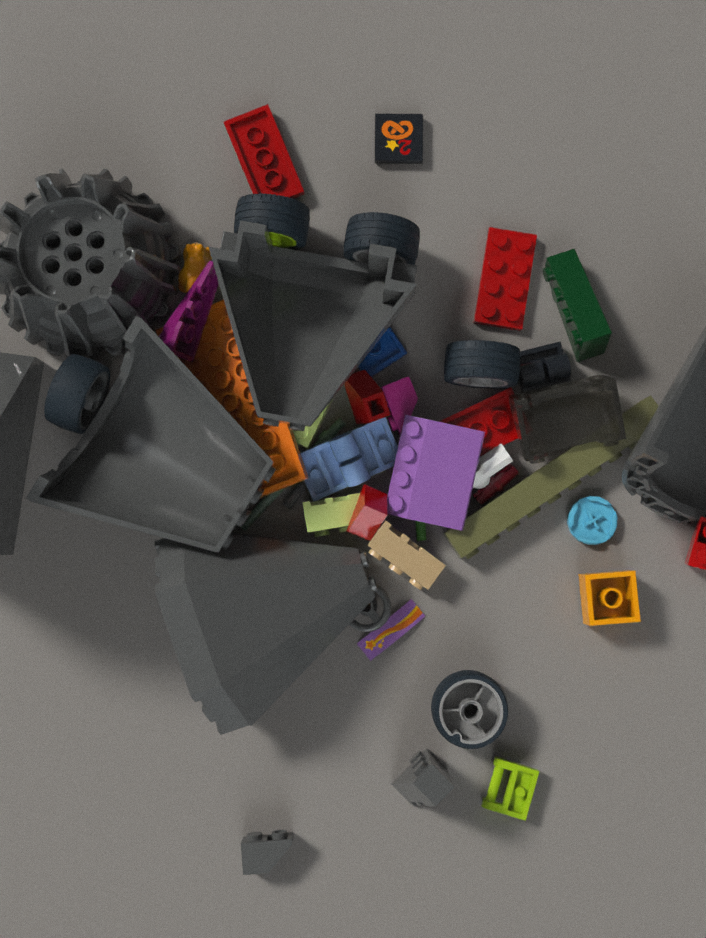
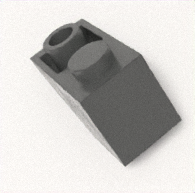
M283 829L275 830L272 834L262 835V832H251L243 837L241 841L243 875L269 873L292 845L293 832L287 833V830Z

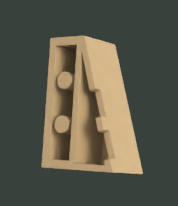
M386 520L367 544L371 548L368 553L379 561L382 558L388 560L391 563L388 566L398 575H401L403 572L411 577L408 582L419 590L423 587L429 590L446 566L410 540L405 534L392 527Z

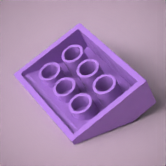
M405 415L387 495V514L463 531L485 432Z

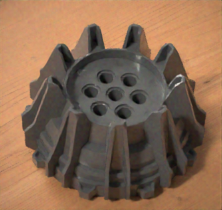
M63 168L59 169V174L49 173L35 178V182L41 195L31 192L24 197L26 206L23 210L8 201L0 209V230L7 234L5 241L0 243V295H6L7 297L1 309L5 316L10 318L8 325L17 332L27 328L24 336L26 341L35 345L45 340L47 352L56 356H60L64 351L66 356L87 353V356L91 359L97 360L100 351L107 350L114 357L123 354L124 345H126L123 337L136 315L155 331L151 325L153 321L158 318L166 319L171 311L166 304L168 296L177 295L178 291L173 286V279L181 271L178 265L174 264L181 258L180 248L178 245L168 243L175 230L169 221L159 222L165 215L160 204H153V200L145 193L137 196L131 195L132 183L127 176H123L119 181H114L110 172L105 168L99 174L85 173L78 183L73 184ZM83 228L79 236H73L76 229ZM61 240L60 245L52 249L53 242ZM105 240L103 247L95 249V244L98 241ZM78 252H82L81 259L73 261V256ZM60 264L59 271L51 274L52 267ZM98 265H104L101 273L94 274V270ZM76 277H82L79 285L72 286V282Z

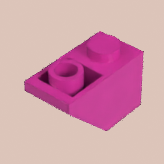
M409 376L381 387L391 417H388V422L392 431L397 430L398 435H401L405 415H412L418 401Z

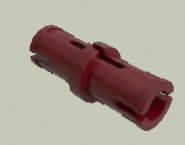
M510 463L494 477L491 476L490 483L486 487L479 489L472 496L483 507L498 492L502 493L504 491L503 488L520 473Z

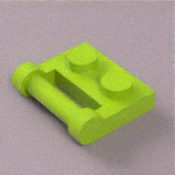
M495 756L493 761L495 767L486 798H483L481 806L485 809L526 821L539 770ZM504 769H507L511 773L501 804L495 800Z

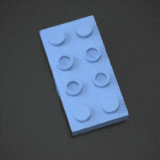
M386 417L366 423L300 452L309 477L304 482L313 502L346 487L359 485L369 480L371 476L394 466L398 446Z

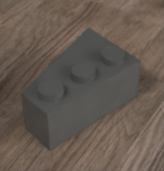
M425 749L423 752L418 751L410 759L411 765L391 784L412 806L416 804L418 806L423 804L425 806H437L454 788L448 770Z

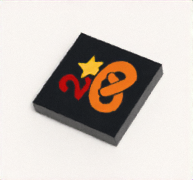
M375 114V163H423V114Z

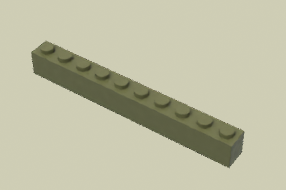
M651 395L644 398L468 516L465 520L463 531L450 528L444 532L443 535L459 558L465 556L467 559L473 557L480 552L479 546L485 542L487 545H490L500 538L498 534L504 529H507L508 532L521 524L519 519L525 515L528 518L534 516L541 511L540 505L546 501L549 504L555 502L562 497L561 491L566 488L570 491L582 483L580 478L586 474L589 477L595 475L602 470L601 464L607 460L609 463H612L623 456L621 451L625 448L633 449L657 410V403Z

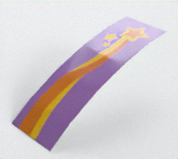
M411 599L391 615L381 628L370 632L357 645L371 661L415 626L425 615Z

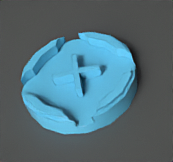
M587 496L579 499L571 506L567 514V525L570 533L577 541L587 545H598L606 542L614 535L617 528L618 517L616 511H614V508L607 500L598 496Z

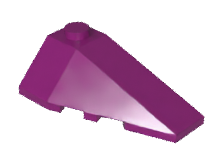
M213 261L207 263L158 336L178 358L190 362L194 360L219 284Z

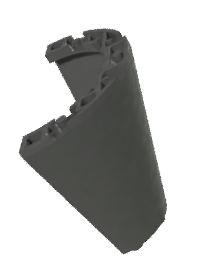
M136 315L123 337L126 348L130 350L124 356L120 368L121 373L113 384L104 403L76 447L72 448L60 461L57 471L51 469L47 473L40 475L26 499L41 505L218 553L222 547L228 549L235 538L232 533L236 526L241 527L246 522L251 513L247 510L251 503L255 505L264 492V489L260 487L264 480L269 482L276 468L272 467L274 462L145 321Z
M706 327L630 453L622 472L623 484L631 496L638 494L641 497L640 503L684 525H691V521L698 523L700 516L706 518Z

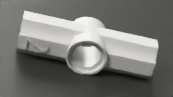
M499 444L479 458L473 488L482 489L490 483V478L493 474L513 461L502 444Z

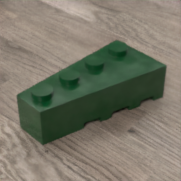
M575 248L547 257L545 268H543V276L545 281L550 284L553 300L557 304L576 361L580 362L604 354L612 332Z

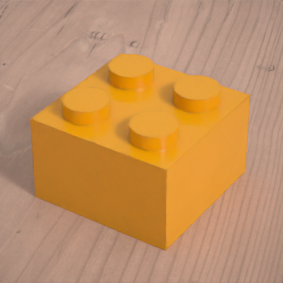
M622 570L578 574L583 624L595 626L641 622L636 571Z

